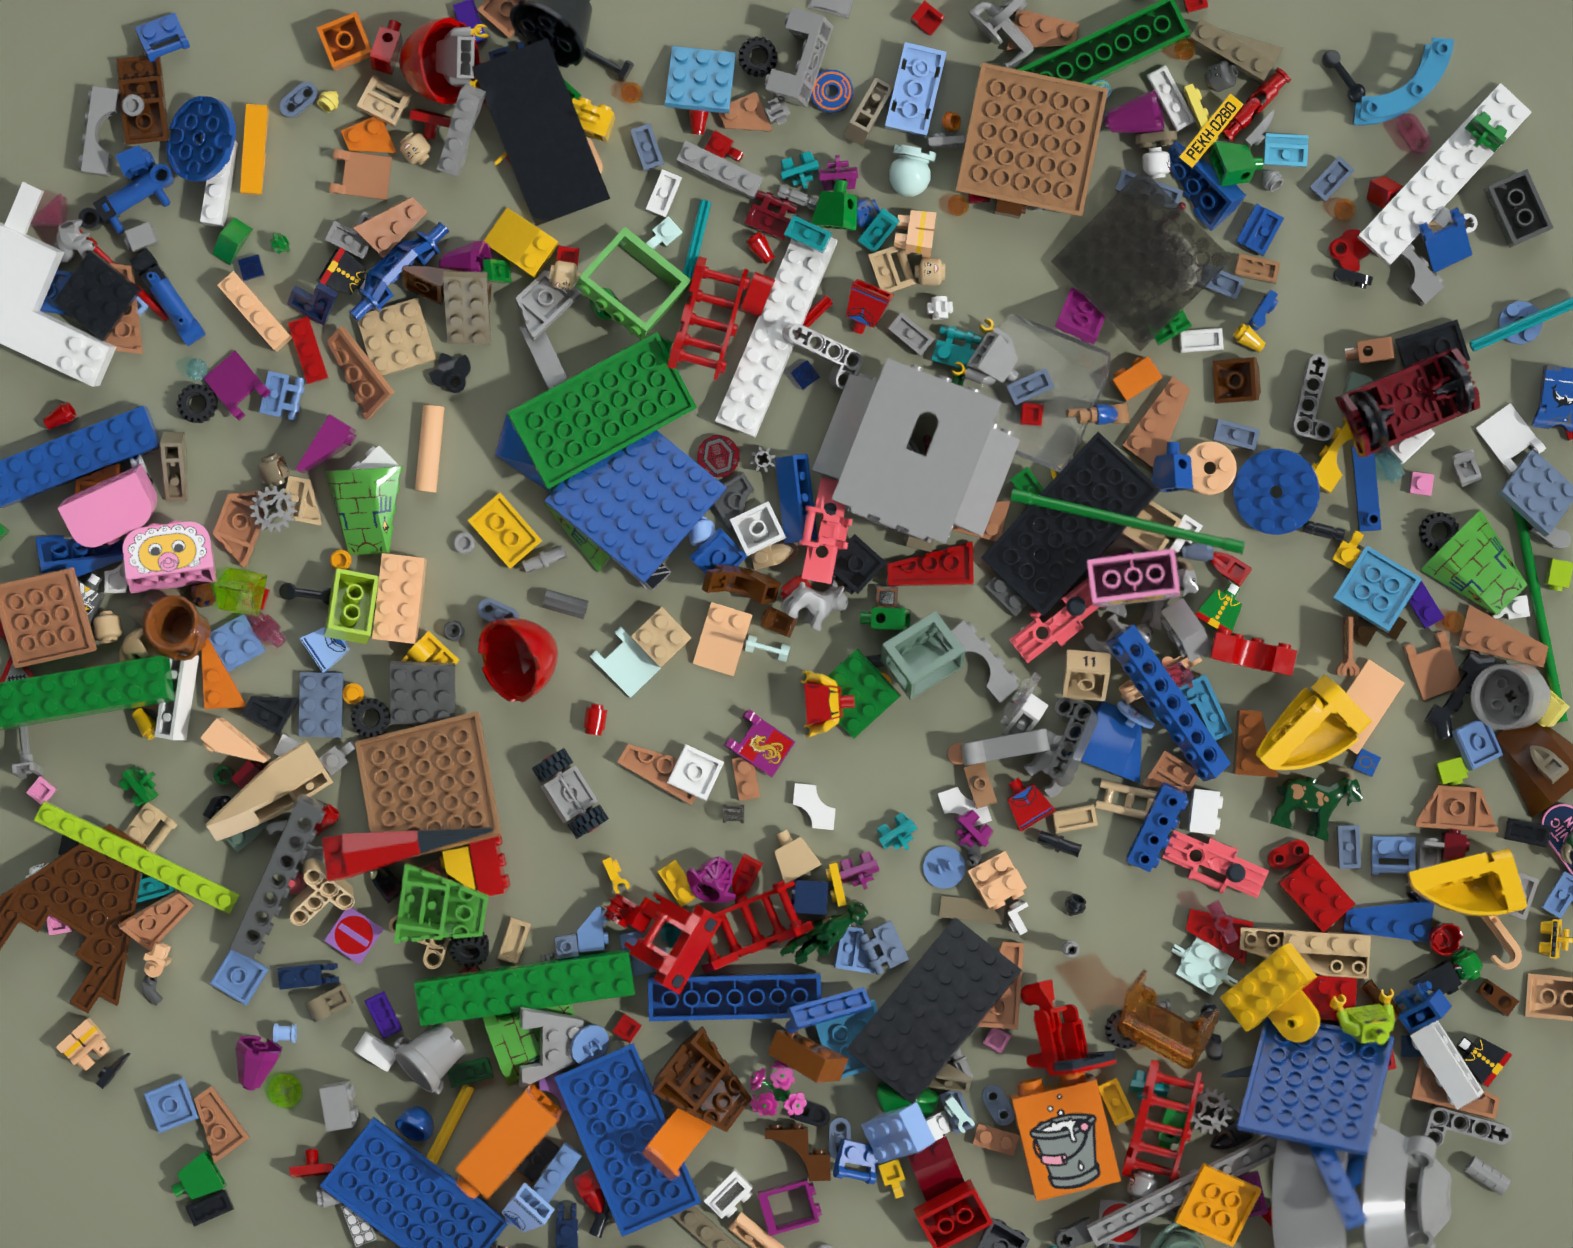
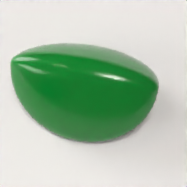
M884 1081L877 1084V1099L885 1112L911 1104ZM926 1088L916 1101L924 1118L935 1110L940 1098L938 1093L929 1088Z

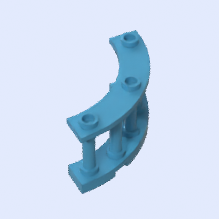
M1432 37L1431 45H1424L1422 59L1415 75L1403 87L1380 96H1362L1361 103H1355L1353 125L1379 124L1397 118L1417 105L1432 91L1444 74L1450 61L1454 39Z

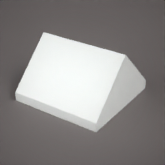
M769 501L730 519L747 556L786 538Z

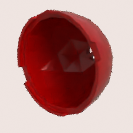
M452 17L432 20L418 27L405 41L399 57L400 69L405 80L419 95L431 101L448 105L457 103L462 88L451 86L445 80L443 74L436 72V63L432 61L431 56L436 51L437 41L444 40V36L451 29L467 27L465 23L459 22ZM476 40L474 44V66L480 64Z
M507 618L492 621L481 631L478 653H482L484 662L482 671L489 684L501 697L509 702H525L538 694L551 680L557 665L558 647L554 637L547 629L526 619Z

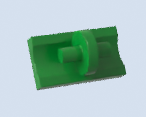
M1485 111L1479 115L1476 114L1465 126V129L1477 140L1473 146L1477 148L1482 144L1495 152L1506 141L1507 129L1502 125H1497L1495 128L1489 124L1491 118Z
M1180 308L1148 326V329L1159 346L1192 327V324L1186 317L1183 309Z
M134 765L122 773L123 777L118 784L125 791L131 787L135 790L136 794L131 798L136 806L144 803L147 804L159 796L154 789L156 785L151 780L155 776L154 772L147 775L143 769L139 771Z

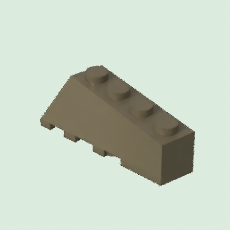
M1202 18L1188 39V42L1218 60L1228 61L1237 68V71L1260 85L1267 77L1283 47L1217 28Z

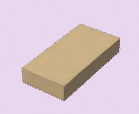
M1094 804L1052 813L1055 833L1098 826Z
M513 917L510 918L497 957L498 959L518 965L531 923Z

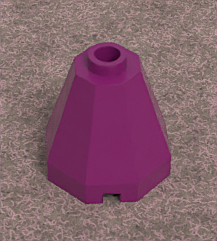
M474 241L443 254L442 259L439 260V268L456 272H482L483 260L493 259L490 246L485 241Z
M256 1035L241 1036L236 1045L239 1083L243 1085L244 1089L251 1091L261 1087L281 1056L283 1048L270 1039H267V1043L261 1042L262 1037Z

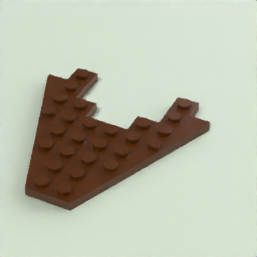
M109 823L103 827V829L146 849L144 844ZM82 843L77 844L0 895V950L19 921L39 932L49 915L86 936L75 956L92 965V968L71 998L70 1003L87 1014L99 996L117 1006L119 1004L130 936L121 930L118 924L135 913L142 872Z

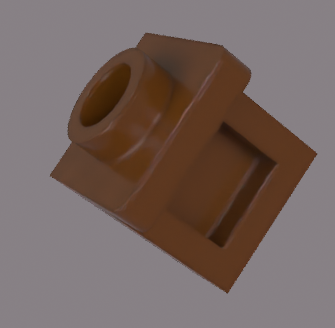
M768 606L767 610L762 614L760 625L790 638L798 618L795 619L785 612Z

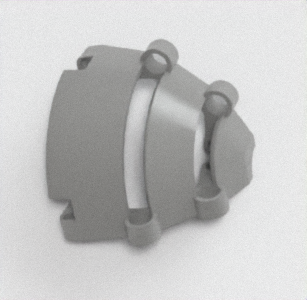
M1379 1112L1377 1113L1368 1155L1364 1156L1361 1207L1367 1218V1223L1361 1225L1364 1248H1413L1418 1244H1426L1424 1248H1436L1433 1238L1451 1217V1174L1435 1159L1437 1145L1433 1140L1425 1136L1418 1135L1408 1138L1380 1123ZM1277 1139L1272 1184V1224L1275 1248H1347L1345 1226L1308 1145L1291 1140ZM1336 1150L1346 1172L1348 1152ZM1405 1180L1406 1188L1411 1192L1417 1193V1198H1411L1405 1204L1407 1215L1406 1228L1404 1214Z

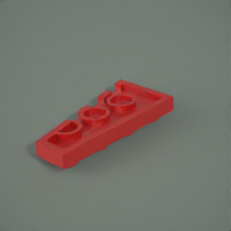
M973 541L964 545L953 546L945 550L887 564L888 587L974 585Z

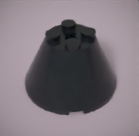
M522 0L511 9L510 21L516 34L519 35L521 33L527 41L526 46L548 38L558 66L568 68L570 65H579L584 58L592 6L589 2L590 0Z

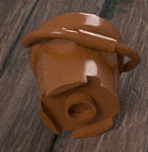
M177 595L162 597L150 609H145L143 633L146 640L158 653L173 660H191L197 655L198 651L206 646L205 641L207 637L210 638L211 629L207 618L198 613L195 605L184 597ZM176 651H181L189 655H180V653Z

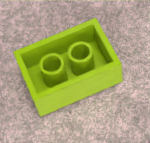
M336 569L332 579L324 637L367 644L371 635L379 576Z

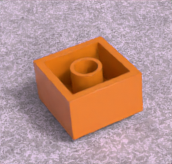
M357 12L316 27L332 68L335 71L370 58L372 47Z

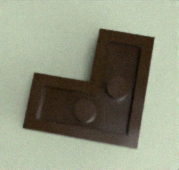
M1359 616L1353 625V640L1367 647L1377 629L1392 639L1397 640L1407 621L1398 617L1389 633Z

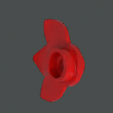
M1349 229L1340 238L1334 239L1329 244L1328 250L1332 258L1339 260L1342 268L1358 272L1360 271L1358 260L1366 257L1372 250L1362 241H1359L1357 237L1360 234L1359 229ZM1337 245L1343 248L1342 253L1336 252L1335 248Z

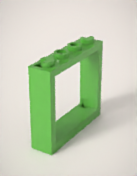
M624 227L583 272L574 287L582 292L581 295L587 296L599 309L607 312L615 322L627 328L631 335L634 334L640 340H643L685 292L692 280ZM618 245L675 289L646 323L589 278Z

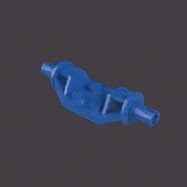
M439 222L427 235L418 231V238L399 242L367 272L364 290L360 289L358 291L362 296V300L349 313L357 321H360L371 308L381 312V307L394 296L387 286L394 283L399 278L403 266H411L414 263V259L419 264L425 265L434 254L438 255L440 250L436 244L449 233L448 228Z

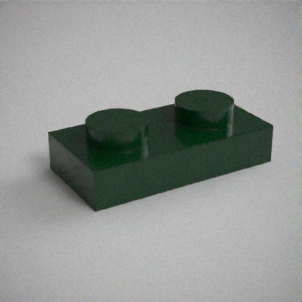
M489 1056L454 1064L448 1071L451 1088L494 1077Z

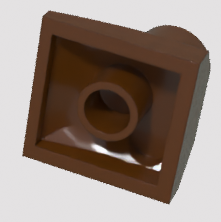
M1256 357L1213 361L1215 404L1259 401L1261 393L1260 370Z

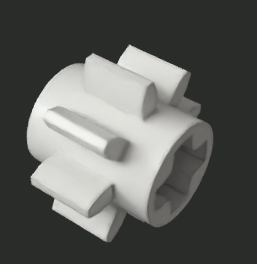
M947 296L932 297L931 303H927V315L932 314L933 320L948 319V313L953 312V302H947Z

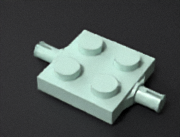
M1195 937L1191 946L1186 950L1176 944L1173 945L1174 948L1171 949V952L1181 957L1180 965L1175 974L1211 996L1214 995L1218 986L1223 982L1230 987L1238 983V980L1227 975L1234 958L1201 938Z

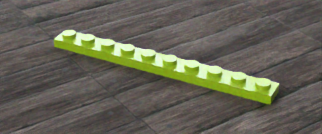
M45 800L34 821L228 914L231 913L239 897V893Z

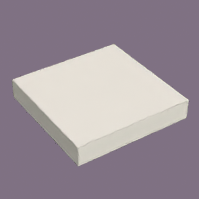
M685 744L667 784L706 801L724 762Z

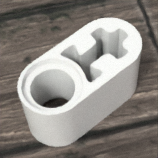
M365 1031L354 1048L356 1053L387 1072L396 1060L394 1055L396 1049Z

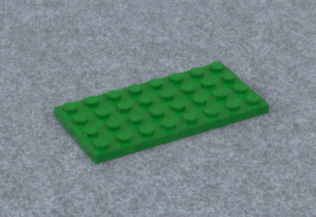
M658 332L643 338V340L630 345L506 412L546 489L559 484L697 408L677 368L667 367L670 355Z

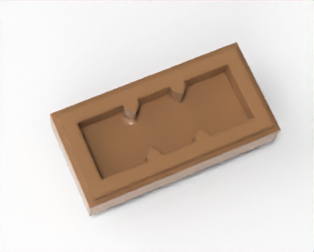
M1238 253L1233 275L1276 284L1281 262Z
M984 762L964 767L963 771L976 809L997 803Z

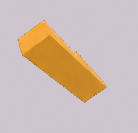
M246 104L241 194L262 195L269 120L267 105Z

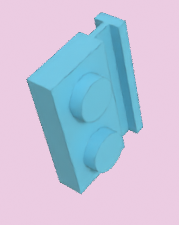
M1266 133L1263 165L1306 168L1309 135Z

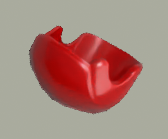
M1440 923L1431 929L1428 943L1433 952L1441 956L1451 955L1459 949V943L1463 938V934L1460 928L1453 923Z

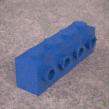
M808 454L775 458L783 532L786 537L784 539L785 544L798 543L802 540L807 516L806 506L814 507ZM816 518L814 520L811 541L818 539Z
M1164 781L1162 782L1129 849L1126 862L1148 872L1151 871L1152 867L1156 868L1161 859L1158 855L1161 849H1166L1170 837L1168 835L1170 830H1175L1179 822L1177 816L1180 810L1184 811L1189 799H1187L1185 791Z

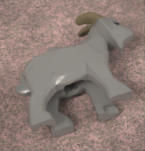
M1183 557L1175 558L1176 562L1184 565L1182 569L1177 570L1179 587L1182 586L1184 589L1182 597L1187 593L1196 594L1199 588L1196 574L1190 561ZM1170 599L1147 602V608L1141 624L1162 630L1161 610L1164 609ZM1125 605L1108 606L1104 609L1124 618L1127 616Z

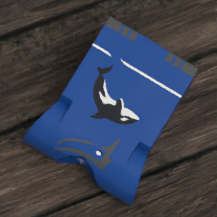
M1546 365L1543 367L1539 407L1531 427L1549 429L1559 425L1563 428L1566 427L1568 432H1573V368Z

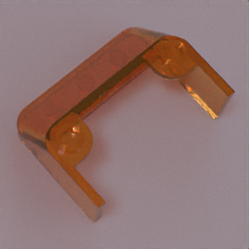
M1143 969L1126 992L1119 1029L1128 1038L1182 1068L1192 1069L1198 1062L1214 1032L1219 1010L1215 1008L1208 1019L1198 1017L1192 1024L1157 1004L1158 997L1155 990L1144 985L1147 971Z

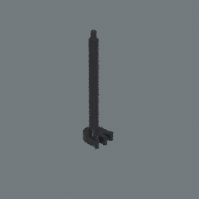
M585 49V56L619 74L617 79L621 82L626 80L634 66L633 62L626 60L623 67H620L592 50Z

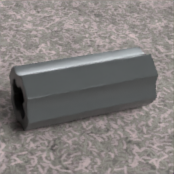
M547 589L542 608L584 619L589 601Z

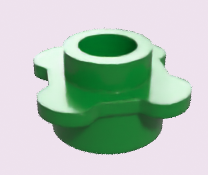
M274 233L273 238L270 239L273 249L278 254L285 251L290 252V243L287 237L281 233Z

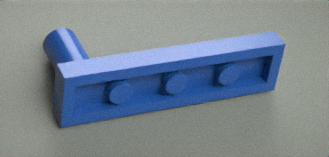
M1352 446L1359 532L1381 530L1375 453L1366 457H1358L1354 446Z
M858 988L790 1007L787 1010L790 1020L786 1023L785 1029L789 1033H795L798 1029L869 1010L872 1005L865 988Z

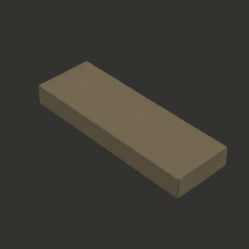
M941 895L939 917L1003 924L1005 905L997 910H994L993 907L987 909L983 900Z

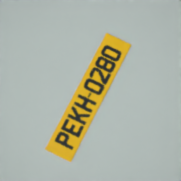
M1230 94L1179 157L1193 168L1243 106V103Z

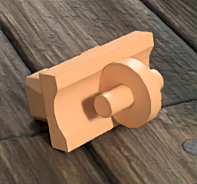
M158 942V944L155 943L152 951L145 954L143 960L147 962L144 970L149 977H158L162 974L164 967L170 965L172 958H169L168 954L172 946Z

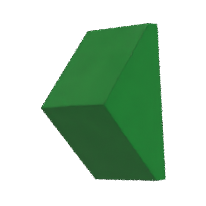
M234 217L220 232L212 254L231 265L253 228Z

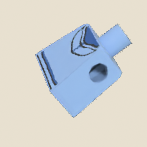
M325 627L300 638L322 673H326L350 650V647L344 640L324 637Z
M524 1182L506 1204L502 1214L505 1216V1222L508 1225H515L522 1232H526L543 1226L555 1209Z

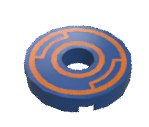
M826 70L817 76L811 98L813 103L822 111L837 113L844 110L850 104L853 97V86L850 79L844 73L838 70ZM835 86L838 89V94L835 97H829L826 94L827 87Z

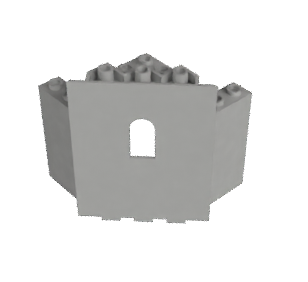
M889 358L886 359L879 379L873 377L871 380V377L859 373V376L850 374L812 469L826 477L839 480L832 500L845 504L846 511L887 529L931 543V540L934 539L946 544L953 525L983 536L1020 442L1019 439L1013 437L1012 431L1004 428L999 430V425L994 423L1001 402L979 394L980 390L968 386L966 389L951 383L952 379L940 375L938 378L922 372V367L914 364L907 366ZM924 412H931L938 418V427L925 457L907 450L906 447L918 417Z

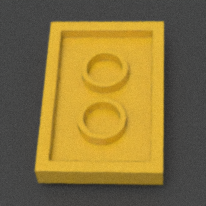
M498 493L468 520L510 569L542 542V539L501 493Z

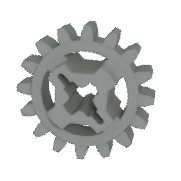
M274 486L273 491L269 487H265V493L258 491L257 493L260 497H253L252 500L256 504L250 506L251 509L255 510L251 517H257L255 525L262 523L261 529L265 531L269 527V532L271 533L274 532L275 528L282 532L283 525L289 528L288 521H295L292 513L298 512L292 507L297 502L290 501L293 495L291 493L285 495L286 489L284 488L278 492V486ZM270 495H276L274 496L273 500H264L266 497ZM284 500H285V502H286V504H287V508H288V511H287V512H286V511L284 510V508H283V502H284ZM276 505L278 512L271 515L269 507ZM260 507L263 508L265 513L263 518L260 514ZM279 517L283 518L281 522L271 524L274 521V519Z
M1205 1087V1092L1201 1093V1095L1198 1094L1191 1122H1195L1193 1125L1194 1129L1200 1126V1132L1203 1134L1206 1129H1208L1210 1134H1213V1129L1215 1128L1218 1132H1221V1125L1228 1126L1225 1120L1232 1119L1228 1112L1232 1111L1233 1108L1227 1106L1231 1102L1230 1099H1223L1225 1093L1221 1092L1218 1095V1089L1215 1087L1212 1092H1210L1208 1087ZM1207 1097H1215L1218 1099V1101H1209ZM1200 1101L1199 1110L1195 1111L1196 1104ZM1207 1106H1210L1211 1108H1214V1109L1211 1110V1111H1212V1114H1211V1115H1208L1207 1113H1204V1112H1206V1107H1207ZM1223 1110V1114L1218 1120L1219 1111ZM1206 1119L1209 1120L1211 1124H1203L1199 1120Z

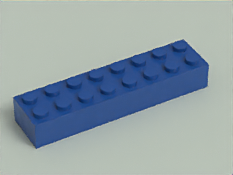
M141 406L0 460V508L11 506L76 481L78 478L116 463H123L130 460V458H136L138 455H144L160 449V438L148 407Z
M821 972L691 975L680 995L653 980L655 976L648 977L649 1021L790 1018L787 1012L790 1007L821 999Z

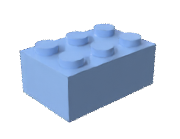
M917 1102L878 1114L861 1124L879 1164L917 1153L935 1142Z

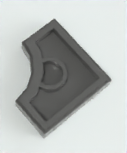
M744 472L723 484L727 489L714 504L715 509L729 531L734 529L730 519L745 512L746 500L754 491Z

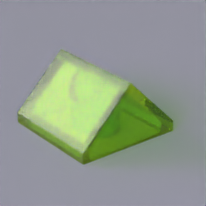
M228 567L214 584L219 609L259 617L268 575Z

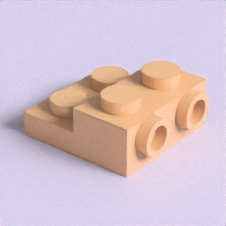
M1006 851L967 871L987 909L992 907L994 910L999 909L1005 905L1004 901L1012 897L1015 900L1023 896V890L1027 888Z

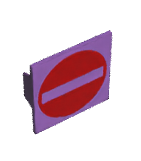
M351 907L344 910L324 941L360 965L384 929Z

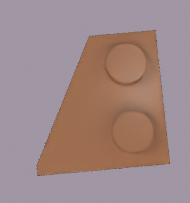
M757 92L730 102L729 114L719 113L725 129L772 131Z
M1164 749L1143 782V786L1160 787L1164 781L1181 790L1190 791L1199 777L1193 766Z

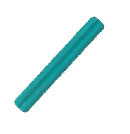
M701 199L699 202L683 269V274L691 280L699 257L711 207V201Z

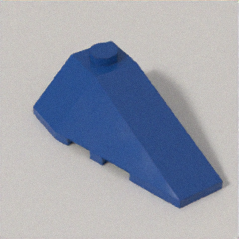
M1176 141L1167 151L1170 155L1171 171L1175 179L1180 180L1185 189L1183 192L1185 197H1189L1195 207L1193 209L1195 215L1212 231L1237 209L1246 194L1237 185L1220 187L1213 167L1201 158L1193 168L1179 157L1186 148Z
M64 535L35 537L40 574L74 567L76 576L79 577L124 559L123 540H119L111 545L105 543L97 547H86L79 544L75 539H65Z

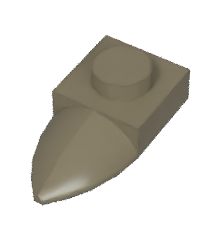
M1530 746L1531 757L1538 771L1552 784L1569 771L1568 766L1549 749L1541 746Z

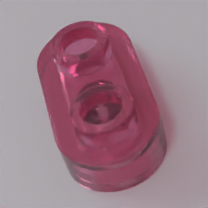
M1403 114L1397 120L1398 132L1412 152L1417 154L1424 153L1431 145L1428 133L1414 114ZM1404 122H1409L1411 127L1406 129ZM1417 139L1422 141L1421 147L1415 144Z

